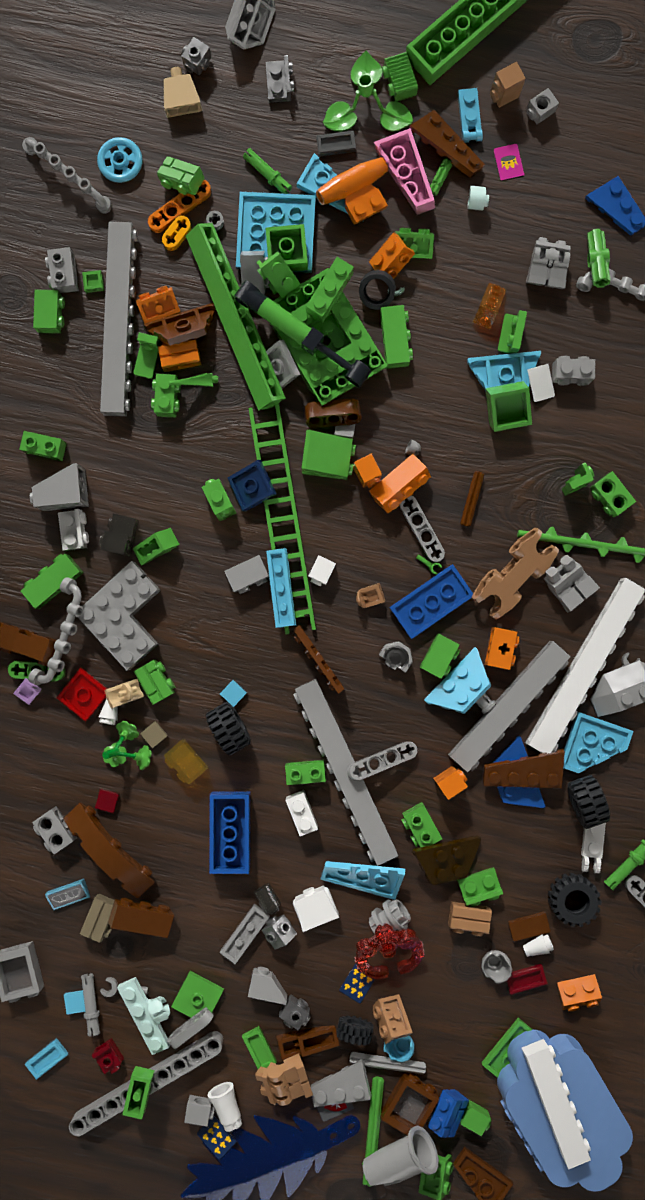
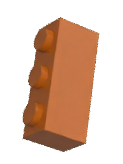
M412 454L369 492L373 499L388 514L396 509L402 501L410 497L421 485H424L431 478L427 467Z

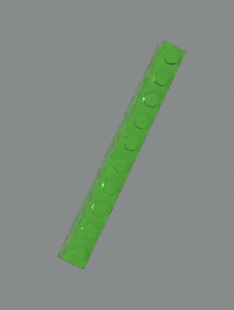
M213 223L197 224L186 235L188 243L258 410L272 408L275 404L285 399L282 388L249 309L234 299V295L239 290V285Z

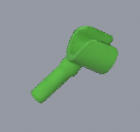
M419 554L416 559L429 567V571L432 574H438L433 571L434 565L442 568L441 564L432 563Z

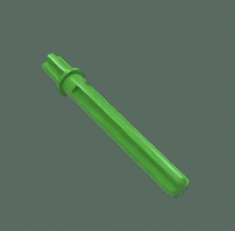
M375 1076L372 1079L365 1158L376 1152L378 1148L384 1079L379 1076ZM363 1173V1185L371 1187Z

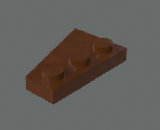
M466 1147L462 1149L453 1162L454 1167L467 1185L471 1187L478 1200H503L513 1186L511 1179Z

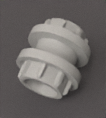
M386 900L383 903L384 910L375 908L371 912L372 916L369 918V924L379 939L393 940L397 936V929L401 932L408 929L411 917L402 902L399 900Z

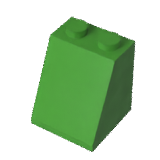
M307 430L302 474L347 480L348 475H352L353 464H350V456L355 455L356 445H352L353 439Z

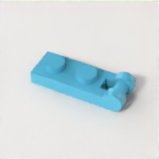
M477 88L458 90L462 140L465 143H469V140L482 141L483 133Z

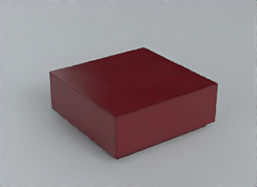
M100 789L95 808L114 813L120 793Z

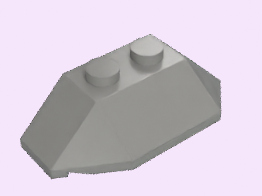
M234 0L225 26L228 40L243 50L264 44L275 12L274 0Z
M638 660L602 675L590 698L597 717L620 712L645 702V663Z

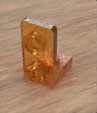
M488 283L473 323L491 329L506 292L505 288Z

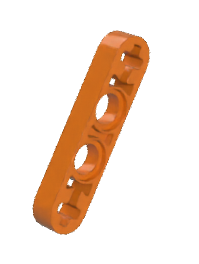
M206 180L202 182L201 186L206 189V192L203 193L198 189L196 193L197 199H195L194 195L188 193L183 195L180 193L152 213L148 218L150 229L155 233L163 232L178 216L186 215L208 199L211 195L209 182ZM184 197H191L192 203L184 205L182 203ZM172 207L176 208L177 214L169 216L167 215V210ZM153 221H160V226L154 225Z

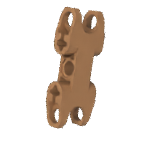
M533 528L519 538L509 550L513 559L500 573L496 569L489 571L474 591L472 599L478 603L485 600L488 596L494 595L495 603L489 613L493 619L497 620L513 609L522 597L517 591L531 575L536 579L541 577L556 558L559 549L553 545L540 553L537 552L536 544L542 534L540 529Z

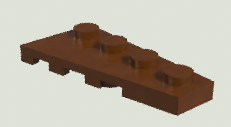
M435 110L409 126L412 135L414 133L422 138L420 141L426 145L428 143L437 149L436 153L451 159V164L471 178L485 166L479 157Z
M299 625L293 629L295 631L293 634L294 638L299 644H304L306 647L304 652L310 660L313 658L316 661L317 665L315 667L320 675L325 674L328 678L326 683L332 691L336 690L338 694L343 691V685L302 627Z
M561 749L553 753L547 754L546 752L538 756H526L518 760L484 765L483 785L562 788L565 751Z

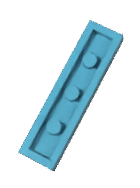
M287 549L266 551L275 626L277 628L296 625Z

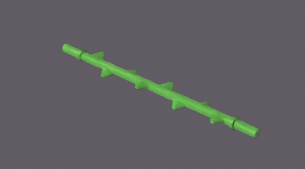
M550 527L545 534H541L538 540L562 544L564 551L567 553L573 546L597 549L601 557H605L608 551L632 554L636 563H640L645 556V548L628 546L624 537H621L616 544L592 541L588 533H584L580 539L557 536L554 527ZM518 530L517 537L521 538L529 531Z

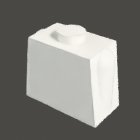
M324 885L316 889L310 887L293 900V906L303 932L339 918V912L331 893Z

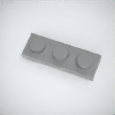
M254 904L220 950V954L236 964L270 915Z

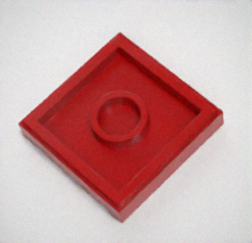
M80 668L56 698L87 722L106 699L104 690L107 688L83 668Z

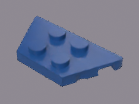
M516 737L515 741L492 763L506 760L513 761L526 757L527 753L521 737ZM497 786L503 803L539 808L546 807L539 788Z

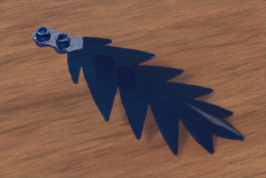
M255 1115V1121L271 1143L241 1128L232 1130L231 1133L245 1153L230 1148L220 1160L215 1156L222 1165L209 1163L188 1164L187 1168L198 1179L186 1188L181 1194V1198L206 1197V1200H222L233 1189L232 1200H247L256 1182H258L260 1200H270L282 1173H284L286 1194L289 1198L302 1183L313 1161L315 1160V1173H319L326 1160L327 1150L356 1135L360 1130V1121L357 1117L348 1115L318 1131L313 1124L293 1116V1120L301 1129L299 1130L280 1121ZM349 1124H354L352 1129H348ZM336 1133L337 1136L331 1139L330 1135ZM203 1142V1144L205 1145V1147L214 1155V1153H213V1152L207 1147V1145Z

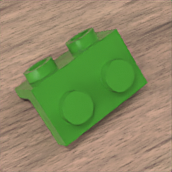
M276 252L263 263L260 260L257 261L260 267L257 271L264 280L266 278L269 279L271 283L268 286L274 295L278 292L281 298H283L300 285L279 252Z

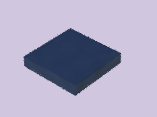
M256 460L228 477V481L243 512L252 509L277 494L261 460Z

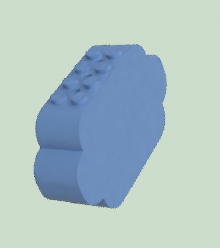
M539 1030L525 1031L511 1041L508 1047L507 1055L510 1063L500 1071L497 1078V1086L503 1098L500 1102L508 1118L513 1122L518 1135L523 1139L528 1152L533 1156L540 1172L545 1171L553 1184L560 1187H570L579 1182L582 1187L589 1191L606 1189L614 1184L622 1173L620 1156L629 1150L633 1141V1133L591 1059L573 1036L558 1034L549 1039L544 1032ZM542 1039L545 1040L548 1046L552 1045L556 1057L553 1060L561 1068L563 1076L560 1077L561 1081L566 1083L570 1095L567 1096L568 1100L573 1102L577 1111L574 1114L575 1119L580 1120L584 1130L581 1135L583 1139H587L591 1151L588 1152L591 1161L569 1170L560 1153L522 1051V1047Z

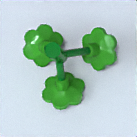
M127 721L118 723L116 729L120 739L117 743H113L104 749L102 754L104 762L110 763L112 767H117L119 764L126 762V757H130L133 760H137L140 770H144L150 764L151 750H149L148 746L144 745L138 753H127L126 748L120 747V745L126 739L133 740L137 738L139 732L136 731L135 725L129 724Z

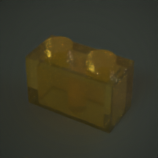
M184 738L164 755L166 764L171 769L173 767L178 772L177 776L183 783L191 784L208 768Z

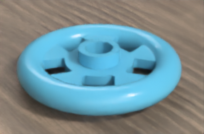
M112 138L105 142L98 152V168L103 176L110 181L118 183L130 181L139 173L142 167L141 151L133 141L127 138ZM117 146L119 150L111 153L110 149ZM127 147L132 151L129 156L124 152ZM105 159H110L112 165L106 166ZM119 159H123V162L117 163ZM130 161L134 162L132 169L127 168ZM115 169L123 170L122 174H114Z

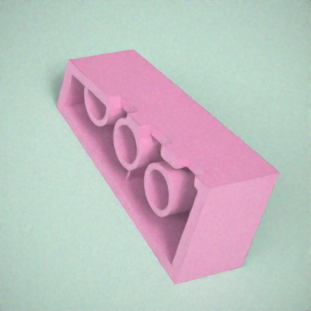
M409 128L375 141L376 153L387 162L389 173L415 213L418 215L435 209V200L411 129Z

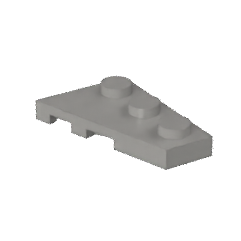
M363 1058L355 1064L346 1066L341 1071L313 1083L311 1090L314 1107L370 1100L371 1092Z

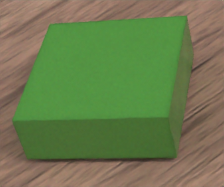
M101 270L82 272L84 291L86 293L105 291Z

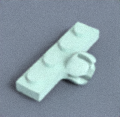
M136 977L119 984L117 989L151 1054L153 1055L170 1047L167 1042L168 1038L160 1022L167 1020L170 1015L169 1004L162 1005L167 1000L161 996L148 999Z

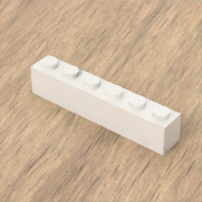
M542 1039L522 1047L545 1113L568 1170L591 1161L588 1153L591 1151L587 1139H583L581 1135L584 1130L580 1120L575 1119L574 1114L577 1111L573 1102L568 1100L567 1096L570 1095L566 1083L561 1081L560 1077L563 1076L559 1064H555L553 1060L556 1055L552 1045L548 1046L545 1040Z

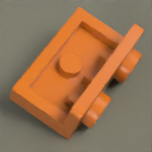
M393 232L369 263L374 270L385 271L394 279L414 256L415 252L405 245L399 235Z
M595 974L557 982L562 1009H568V1012L579 1010V1007L587 1005V1008L598 1006V1002L602 999Z

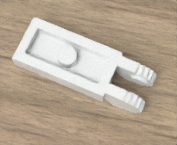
M606 823L589 829L584 828L581 851L582 872L588 871L589 857H593L594 873H600Z

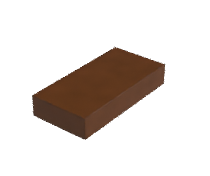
M545 911L508 921L513 942L551 932Z

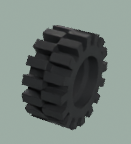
M342 1016V1018H339L336 1035L340 1040H345L346 1043L367 1045L371 1042L374 1025L366 1019L362 1020L361 1017Z

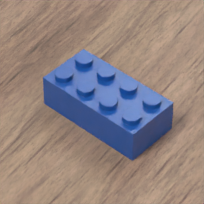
M211 792L209 874H249L250 792Z

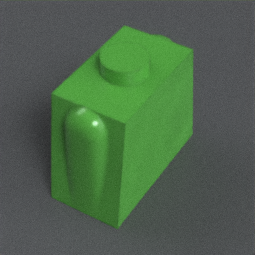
M210 479L206 481L202 489L218 520L222 521L236 514L221 480Z

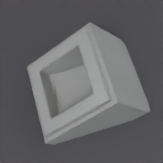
M355 424L336 426L334 435L353 439Z

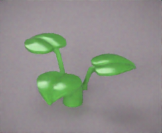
M365 51L357 59L351 70V80L358 86L352 108L346 102H335L328 108L323 124L333 131L341 132L351 129L357 122V116L353 111L356 109L359 96L369 97L372 94L381 112H383L380 116V123L387 131L395 132L402 130L413 123V118L410 111L402 103L396 101L389 102L386 109L383 108L376 89H374V84L379 82L382 77V68L368 51Z

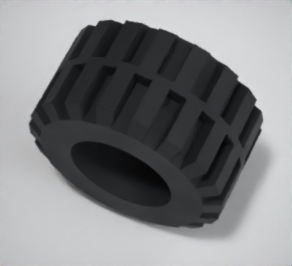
M226 701L206 713V720L211 732L222 750L229 756L251 744L249 733L243 721L230 703Z
M592 775L568 782L567 790L571 805L580 824L585 829L610 821V810L606 797L598 781Z
M570 873L569 876L563 874L562 879L557 877L555 879L557 883L555 885L552 883L550 886L552 891L548 890L550 897L548 903L551 905V910L559 920L566 925L569 924L571 927H575V924L579 927H583V923L590 924L589 920L591 918L594 920L597 918L595 913L600 912L598 905H601L600 893L596 890L595 885L580 874ZM575 890L582 891L584 895L582 904L575 909L566 908V896Z

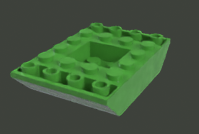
M329 268L300 284L283 298L280 296L273 300L310 328L314 327L324 334V337H328L331 342L327 347L350 364H353L356 360L366 364L372 371L367 379L388 367L343 291L323 323L306 313V305ZM271 324L279 340L285 341L300 375L321 406L355 387L345 378L347 370L319 350L312 356L302 348V345Z

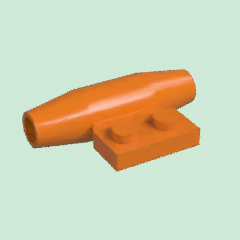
M383 157L360 163L340 173L316 190L318 201L321 205L345 199V209L354 225L386 209L388 205L379 188L374 187L372 183L388 172L387 162Z

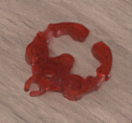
M384 923L383 926L379 924L375 929L373 937L362 939L356 944L357 951L354 959L357 964V971L373 979L387 978L389 976L388 967L384 965L372 967L369 965L368 959L374 957L377 951L385 958H392L395 956L396 949L399 946L402 949H411L412 951L410 959L397 963V969L400 974L409 973L425 957L423 943L412 929H404L399 932L394 931L387 923Z

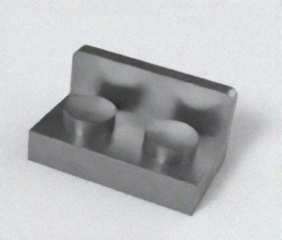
M284 55V61L266 62L269 103L291 101V93H294V81H290L289 75H293L292 62H288V55Z

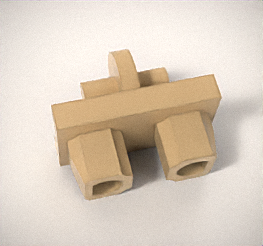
M138 679L104 690L111 709L144 697L139 687Z

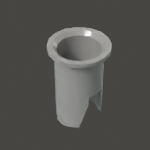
M415 1126L410 1129L408 1136L384 1146L366 1157L362 1166L363 1173L370 1186L380 1184L387 1186L400 1183L422 1172L427 1175L435 1173L438 1169L439 1159L437 1149L429 1133L423 1127Z

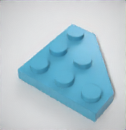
M577 712L564 749L563 768L580 773L619 752L627 750L633 731Z

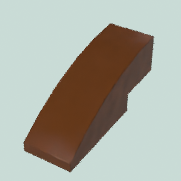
M335 1025L307 1028L277 1035L276 1041L281 1059H287L298 1053L304 1057L339 1046Z

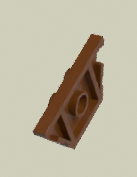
M210 303L145 323L144 326L146 332L157 336L159 340L167 345L180 344L184 341L206 335L216 308L214 303Z

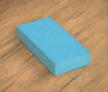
M56 1038L29 1059L25 1066L37 1080L65 1058L68 1052Z

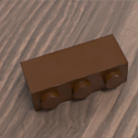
M121 898V900H114L108 922L112 929L168 938L174 914L166 905H158L157 907L151 906L148 902L140 901V903H134L128 898Z

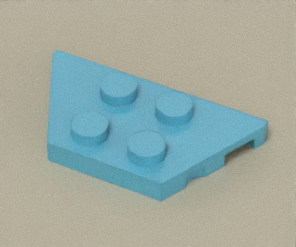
M541 351L468 358L467 363L485 391L489 387L524 381L529 387L530 380L527 369L536 367Z
M474 647L424 699L427 704H434L465 714L491 687L478 649Z

